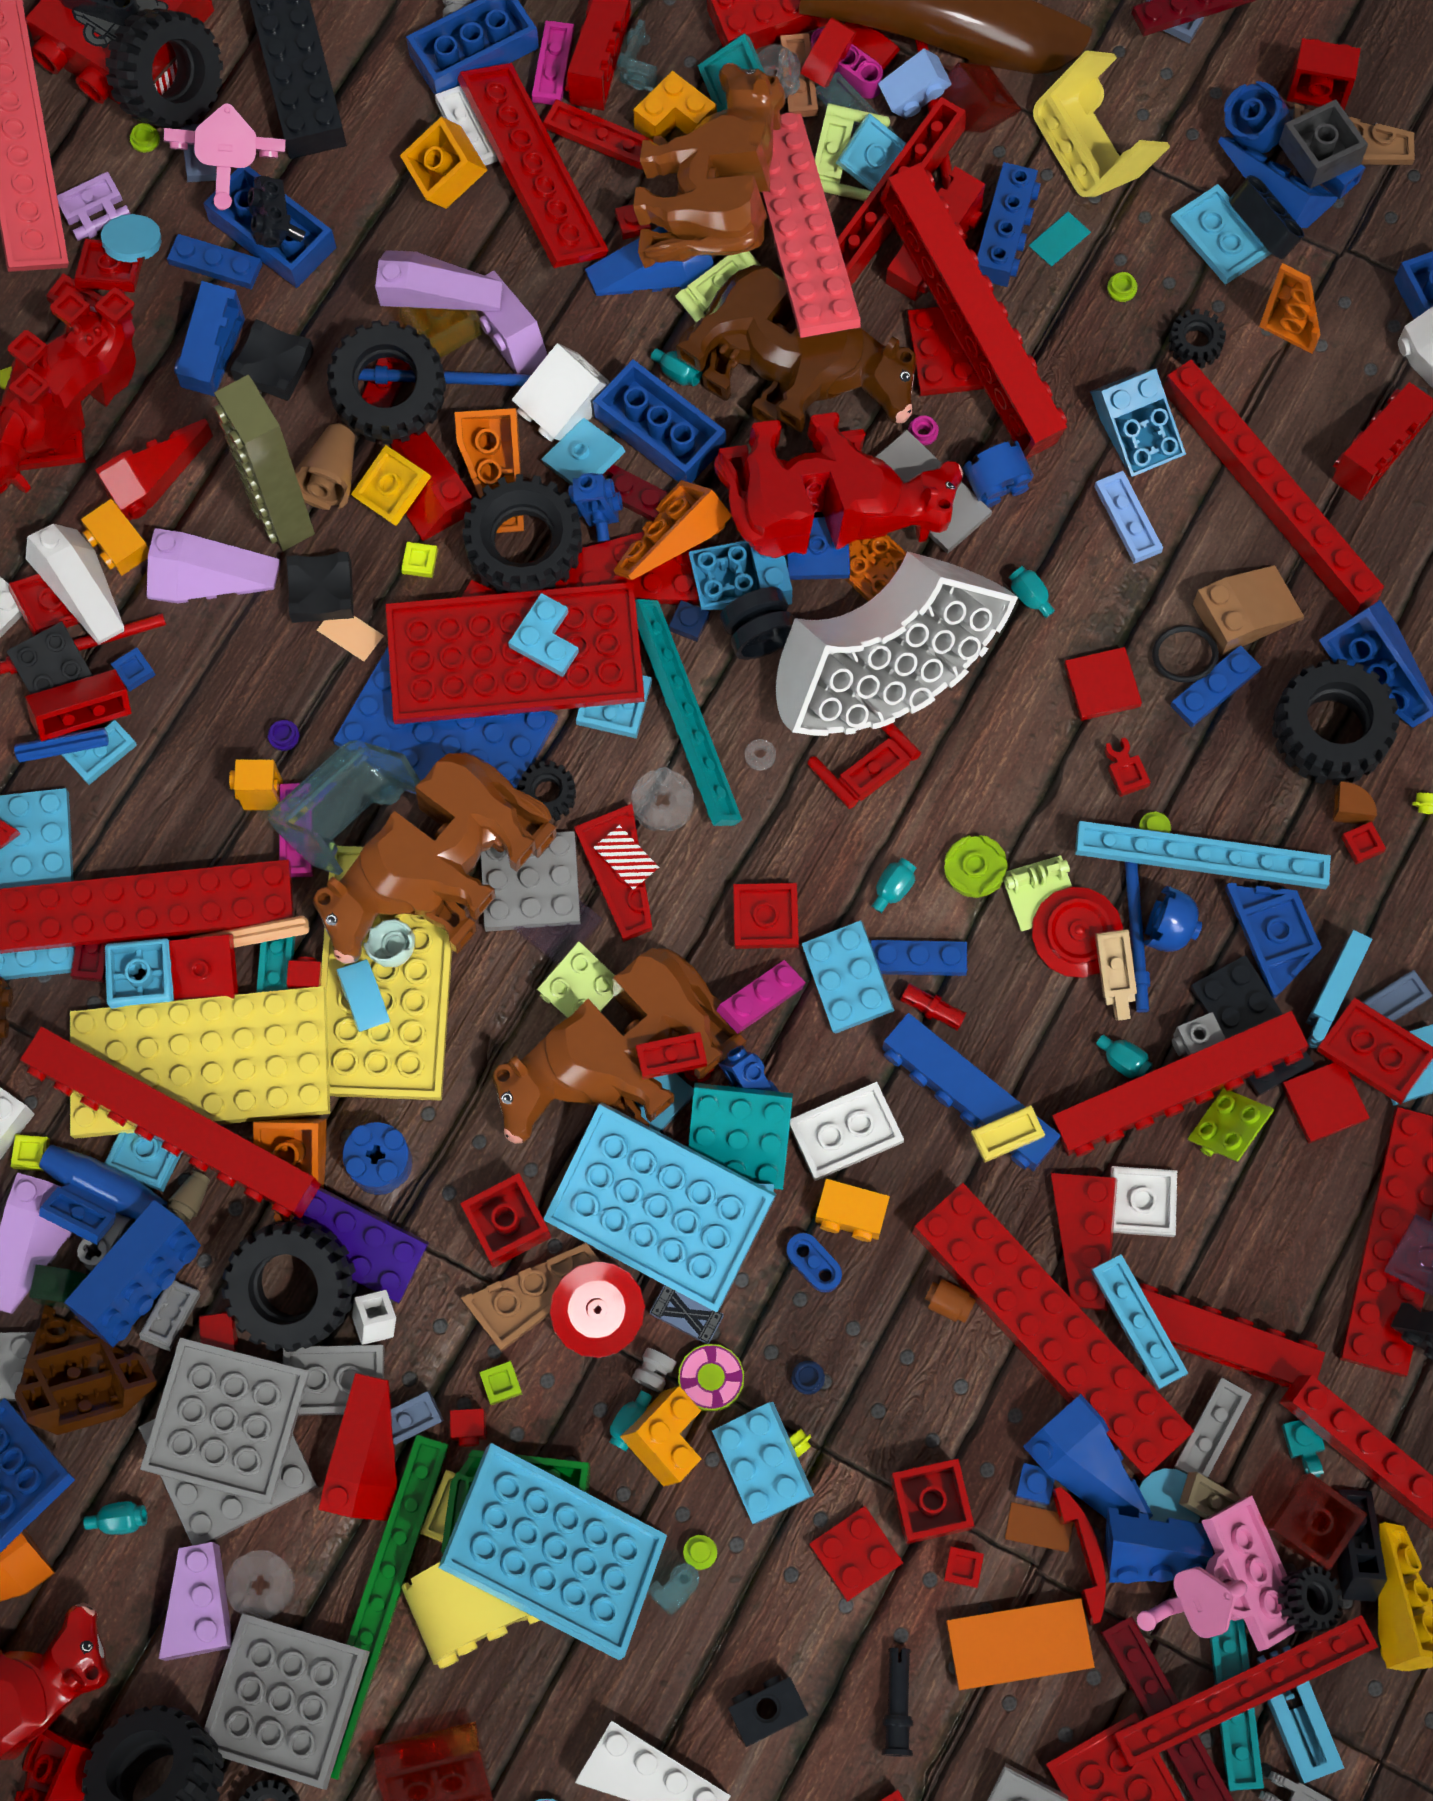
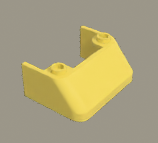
M1086 50L1038 99L1033 109V117L1076 192L1082 197H1096L1139 178L1170 148L1168 142L1139 140L1131 149L1124 151L1119 156L1095 116L1094 111L1101 105L1104 98V89L1098 77L1117 59L1114 53Z

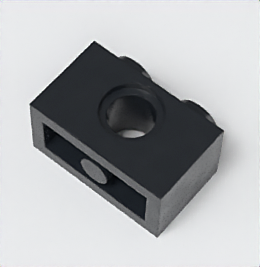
M781 1674L762 1683L765 1690L755 1695H752L751 1691L748 1690L731 1699L734 1705L729 1707L728 1710L746 1747L809 1716L791 1677L783 1680ZM763 1699H770L776 1704L777 1712L771 1719H763L757 1713V1704Z

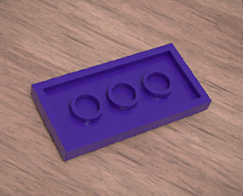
M321 1187L301 1218L304 1224L314 1222L322 1226L321 1231L324 1233L331 1231L337 1236L335 1242L339 1247L345 1245L349 1252L346 1255L348 1263H354L356 1271L352 1274V1280L375 1292L387 1290L389 1298L397 1303L402 1301L430 1243Z

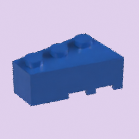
M201 281L182 353L175 364L174 371L182 388L215 397L214 392L219 388L245 321L236 290Z
M1108 1507L1104 1553L1109 1583L1121 1582L1129 1584L1145 1581L1174 1580L1176 1574L1186 1569L1201 1567L1205 1570L1208 1560L1214 1555L1212 1545L1202 1523L1168 1518L1166 1522L1149 1520L1148 1514L1138 1512L1136 1517L1120 1515L1118 1509Z

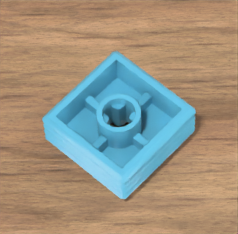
M167 938L105 945L107 1004L111 1009L129 1005L174 1001L169 940ZM139 969H143L146 973L141 980L133 977L138 975Z

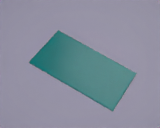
M1068 211L1034 240L1029 247L1052 267L1088 236L1091 231Z

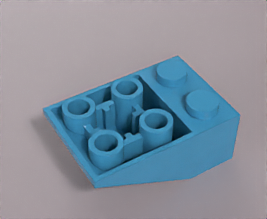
M1144 369L1090 392L1100 421L1130 477L1186 455L1157 369Z
M746 541L689 551L701 610H723L735 599L749 592L767 587L780 588L788 605L792 604L793 589L785 555L778 558L761 555Z

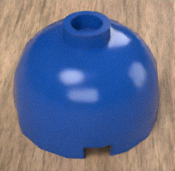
M1166 886L1161 891V893L1166 894L1163 902L1156 900L1145 929V934L1149 935L1150 939L1144 940V944L1160 951L1173 952L1185 947L1190 939L1196 940L1198 938L1202 922L1198 921L1199 910L1196 902L1186 893Z

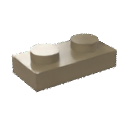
M1188 1472L1179 1504L1206 1519L1242 1498L1198 1472Z

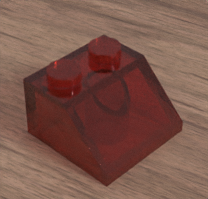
M958 62L947 74L952 85L945 89L941 96L966 111L965 131L984 133L1015 116L1022 110L990 66Z
M1308 1473L1301 1475L1266 1528L1272 1537L1291 1551L1329 1571L1367 1513L1315 1475Z

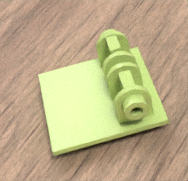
M1061 855L1007 871L1004 885L1021 932L1032 929L1033 918L1043 901L1056 891L1072 887L1067 873L1070 872L1068 862L1063 860Z
M578 941L537 990L541 993L539 996L548 1004L551 1002L567 1018L587 999L601 1012L613 998V977L615 975Z

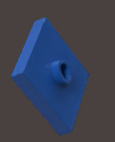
M825 517L813 519L806 554L796 552L787 554L790 580L850 578L849 544L841 549H835Z

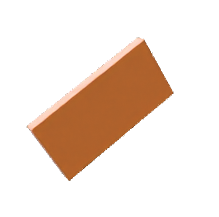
M888 535L874 539L853 541L849 543L850 578L845 580L867 601H870L881 592L896 574L906 556V552Z
M1082 1598L946 1621L958 1691L1095 1668Z

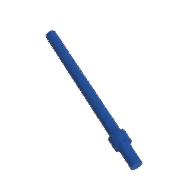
M375 366V369L364 368L358 380L375 381V384H388V381L415 382V374L413 370L388 369V366ZM444 371L446 384L523 386L531 376L528 374Z
M1125 862L1131 949L1137 994H1135L1136 1011L1144 1013L1149 1011L1148 987L1151 984L1150 973L1146 971L1138 863Z

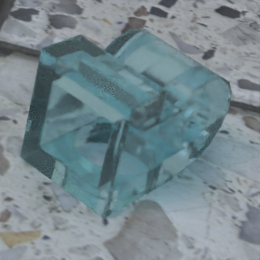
M690 1564L677 1565L672 1570L670 1579L664 1586L656 1580L649 1587L647 1594L672 1617L697 1590L699 1574L695 1567Z

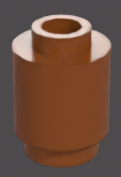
M941 1279L939 1284L933 1282L925 1297V1300L930 1302L928 1309L954 1322L959 1320L963 1323L966 1322L976 1302L975 1298L969 1296L970 1292L944 1279Z

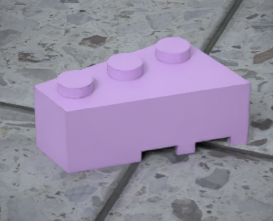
M495 271L485 275L503 282ZM504 282L500 311L467 310L472 317H477L481 328L485 334L490 336L515 374L530 375L548 355L537 321Z
M214 1542L183 1547L178 1550L159 1659L164 1661L231 1648L233 1638L220 1546Z

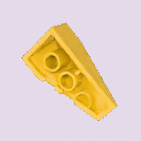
M1387 1522L1379 1524V1536L1387 1581L1378 1596V1637L1381 1644L1380 1653L1387 1669L1413 1671L1432 1668L1433 1588H1428L1419 1574L1422 1564L1405 1526Z

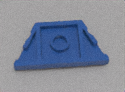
M1237 883L1226 884V893L1266 987L1274 999L1322 949L1297 890H1273L1270 887L1264 886L1251 888L1237 886Z

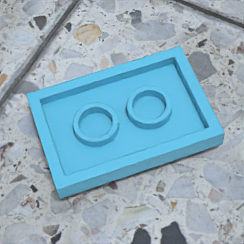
M1219 184L1171 215L1170 221L1225 285L1271 255L1232 207L1228 194Z
M861 920L802 943L829 1023L835 1034L895 1011L866 929Z
M768 1402L712 1430L752 1524H757L815 1496L774 1402Z

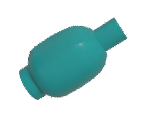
M656 348L651 354V359L660 364L662 372L672 381L682 386H696L700 382L703 371L700 372L678 359L677 351L664 353Z
M1021 566L1008 577L1012 582V591L1028 608L1038 609L1045 618H1048L1055 612V609L1048 602L1049 593L1045 584L1034 571L1026 570Z
M901 858L898 862L890 863L877 882L876 891L878 897L871 907L882 913L888 903L900 901L915 882L914 872L917 868L904 858Z
M1103 1034L1096 1043L1098 1047L1106 1051L1108 1063L1128 1078H1139L1148 1074L1153 1067V1064L1148 1061V1054L1127 1040L1112 1041Z
M641 1390L635 1402H629L620 1409L610 1426V1434L612 1436L609 1441L610 1443L627 1452L629 1447L620 1436L643 1415L653 1396Z
M125 1501L103 1506L97 1515L85 1516L83 1523L86 1530L99 1529L107 1535H122L133 1533L140 1526H145L148 1516L144 1505L138 1506L132 1501Z

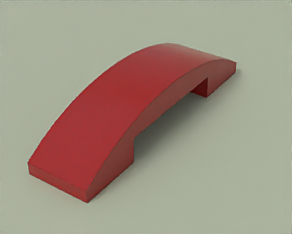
M1062 1487L1055 1488L1052 1491V1497L1060 1524L1063 1525L1071 1522L1075 1524L1093 1586L1092 1588L1084 1589L1080 1593L1089 1625H1095L1101 1622L1106 1595V1578L1101 1549L1090 1522L1077 1502Z

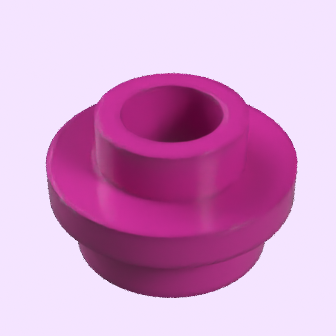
M919 416L913 419L908 427V431L924 446L932 444L937 439L939 432L937 423L929 416ZM925 429L928 431V434L922 435L918 431Z

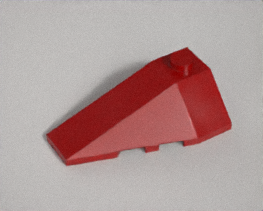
M204 418L173 431L166 441L157 442L154 439L147 442V449L133 454L131 449L101 465L95 471L107 496L114 501L128 521L139 519L146 514L148 509L154 506L213 435L208 422Z
M426 431L419 436L416 432L409 435L410 440L401 442V439H393V444H391L394 451L431 476L406 512L407 518L422 542L463 520L465 512H471V501L473 499L457 472Z
M48 1728L32 1741L22 1769L28 1772L23 1791L16 1792L14 1801H82L85 1795L82 1792V1778L87 1777L83 1771L86 1760H91L93 1755L91 1753L92 1747Z

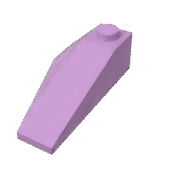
M155 528L148 553L147 598L179 604L186 603L189 599L206 597V599L217 598V595L236 593L240 595L274 590L281 561L274 557L195 535Z

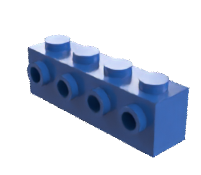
M1003 162L977 256L980 271L983 276L987 275L992 284L1008 287L1010 276H1017L1020 259H1016L1017 251L1023 252L1027 234L1022 232L1024 225L1030 226L1034 208H1030L1031 200L1037 201L1041 183L1036 182L1038 170Z

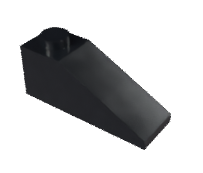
M1339 1489L1337 1492V1570L1343 1594L1342 1599L1376 1602L1387 1581L1372 1491Z

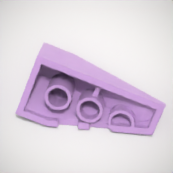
M386 250L378 261L375 288L380 306L500 311L503 282L418 252Z
M18 1172L6 1202L0 1225V1311L13 1314L35 1285L36 1279L48 1263L54 1260L57 1256V1251L67 1238L73 1235L72 1232L39 1216L42 1204L57 1187L61 1188V1186Z

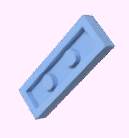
M1124 471L1096 481L1094 487L1133 563H1138L1162 553L1163 546Z

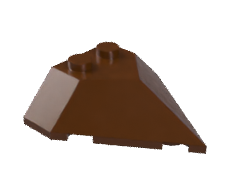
M45 1304L39 1328L36 1330L24 1365L20 1384H18L15 1392V1399L27 1423L56 1435H61L123 1417L156 1386L157 1381L143 1356L135 1352L130 1355L117 1348L116 1345L111 1347L83 1324L74 1319L67 1321L57 1316L56 1310Z

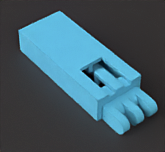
M1355 930L1347 938L1306 1021L1307 1024L1313 1026L1307 1038L1310 1048H1317L1325 1038L1373 940Z
M1290 1646L1283 1647L1282 1652L1290 1650ZM1276 1650L1269 1653L1270 1659L1279 1655ZM1264 1655L1257 1657L1258 1665L1267 1661ZM1309 1681L1296 1687L1303 1703L1302 1706L1289 1710L1286 1701L1295 1698L1291 1690L1267 1701L1299 1782L1302 1784L1344 1769Z

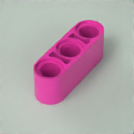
M819 28L813 32L811 36V50L824 28ZM851 44L845 59L840 60L833 77L860 97L872 99L881 92L878 83L882 81L883 69L877 61Z

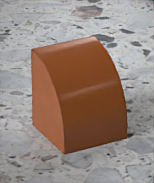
M1341 781L1334 793L1333 821L1360 825L1373 822L1377 816V809L1371 795L1356 784Z

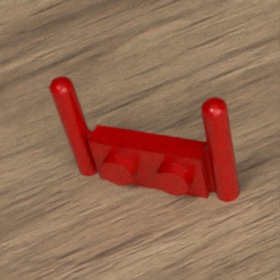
M894 723L881 727L891 739L888 738L840 775L839 779L816 756L808 759L807 765L848 809L853 808L859 800H864L910 765V761L918 759L921 755V751Z

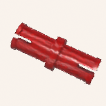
M911 983L907 986L900 1002L924 1013L926 1018L930 1020L934 1018L956 1031L959 1030L967 1014L965 1011L943 1001L941 996L937 994L933 996Z

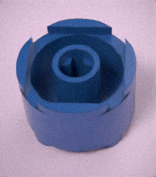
M1262 81L1248 86L1246 84L1239 86L1230 94L1224 105V121L1227 129L1243 148L1259 153H1267L1272 147L1276 146L1280 141L1285 123L1292 120L1287 105L1276 89Z
M1009 441L995 445L978 454L979 461L972 465L969 460L963 466V471L977 500L982 501L988 508L1000 503L1001 496L1009 493L1012 496H1018L1029 489L1028 483L1034 477L1018 441H1014L1012 447Z
M374 1122L360 1125L352 1131L343 1148V1163L350 1178L361 1190L374 1195H384L394 1191V1189L408 1179L412 1170V1154L402 1133L391 1125ZM378 1153H382L384 1159H379L377 1164H374L371 1158L376 1157Z

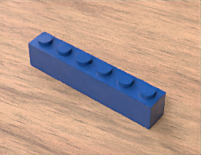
M910 1013L902 1019L883 1042L882 1050L885 1051L884 1056L889 1062L897 1067L900 1065L911 1072L909 1076L915 1083L921 1087L927 1085L935 1092L934 1096L941 1104L948 1108L953 1106L961 1113L960 1118L972 1128L984 1126L1026 1108ZM1038 1116L1037 1119L1045 1133L1044 1138L1010 1152L1012 1154L1011 1159L1015 1164L1025 1170L1028 1167L1033 1172L1055 1147L1061 1137L1059 1133Z

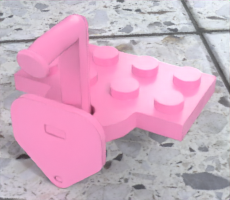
M228 103L218 108L195 131L164 128V142L170 143V149L188 150V144L194 145L195 155L200 162L206 165L217 166L214 204L220 211L228 209L232 203L229 195L231 167H248L254 161L256 151H259V157L276 159L278 158V153L285 152V139L256 137L253 129L235 108Z
M1253 1496L1242 1498L1201 1521L1215 1552L1208 1560L1206 1569L1193 1567L1176 1574L1174 1589L1177 1596L1163 1601L1148 1611H1142L1137 1616L1138 1626L1144 1631H1151L1157 1623L1165 1618L1184 1612L1192 1630L1203 1638L1222 1635L1227 1632L1230 1620L1244 1619L1258 1651L1269 1649L1297 1631L1294 1629L1295 1625L1290 1626L1286 1622L1289 1615L1283 1616L1280 1611L1285 1609L1284 1604H1278V1598L1283 1597V1594L1279 1593L1278 1589L1279 1586L1284 1585L1281 1580L1287 1574Z

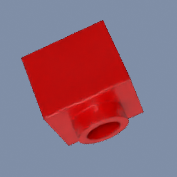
M299 957L298 961L289 960L287 973L288 989L321 986V962H317V959L313 957Z
M484 1409L450 1410V1434L453 1442L459 1441L460 1447L478 1446L479 1440H487L486 1412Z

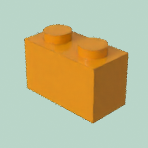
M112 499L81 519L86 529L82 532L83 536L92 548L98 545L103 552L99 556L109 570L115 567L118 573L123 576L148 559L149 549L146 542Z
M236 760L235 770L230 771L229 784L230 789H234L235 799L240 801L243 809L280 810V784H283V779L275 761Z
M826 1179L815 1223L821 1224L820 1228L828 1232L839 1233L840 1230L853 1233L852 1237L860 1241L871 1242L872 1238L878 1240L890 1196Z

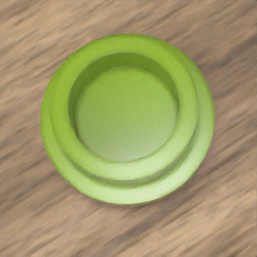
M140 123L133 128L130 134V142L135 150L146 153L154 150L159 145L160 136L155 127L147 123Z
M1117 273L1108 281V294L1116 301H1129L1136 295L1137 282L1129 273Z
M1150 812L1142 817L1139 829L1170 833L1171 824L1164 814Z
M696 1535L686 1542L683 1550L684 1559L693 1569H707L716 1561V1544L707 1536Z

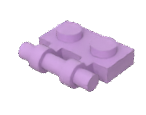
M108 172L57 195L59 208L69 226L78 221L82 223V226L72 230L77 241L86 237L91 239L97 236V232L102 230L103 226L111 219L130 214L126 205L115 210L113 205L123 200ZM105 210L106 215L93 221L90 220L89 216Z

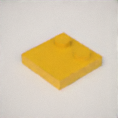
M385 445L351 495L397 526L431 476Z

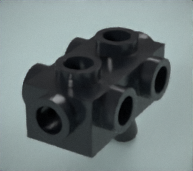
M268 176L256 177L254 179V187L249 189L247 198L249 211L252 214L251 230L253 231L252 235L256 244L268 248H279L286 236L301 242L306 231L290 224L291 217L287 215L283 180Z

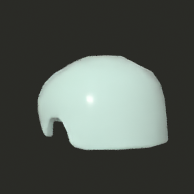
M384 920L370 929L368 941L364 943V949L368 956L381 966L398 967L411 957L415 947V935L408 924L400 920Z

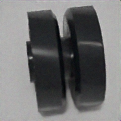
M767 587L749 592L732 601L721 612L720 620L725 631L732 635L730 643L739 659L750 660L760 658L785 646L795 618L791 612H787L789 605L780 588Z

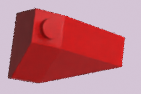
M355 1373L318 1510L350 1518L388 1521L398 1491L389 1380Z

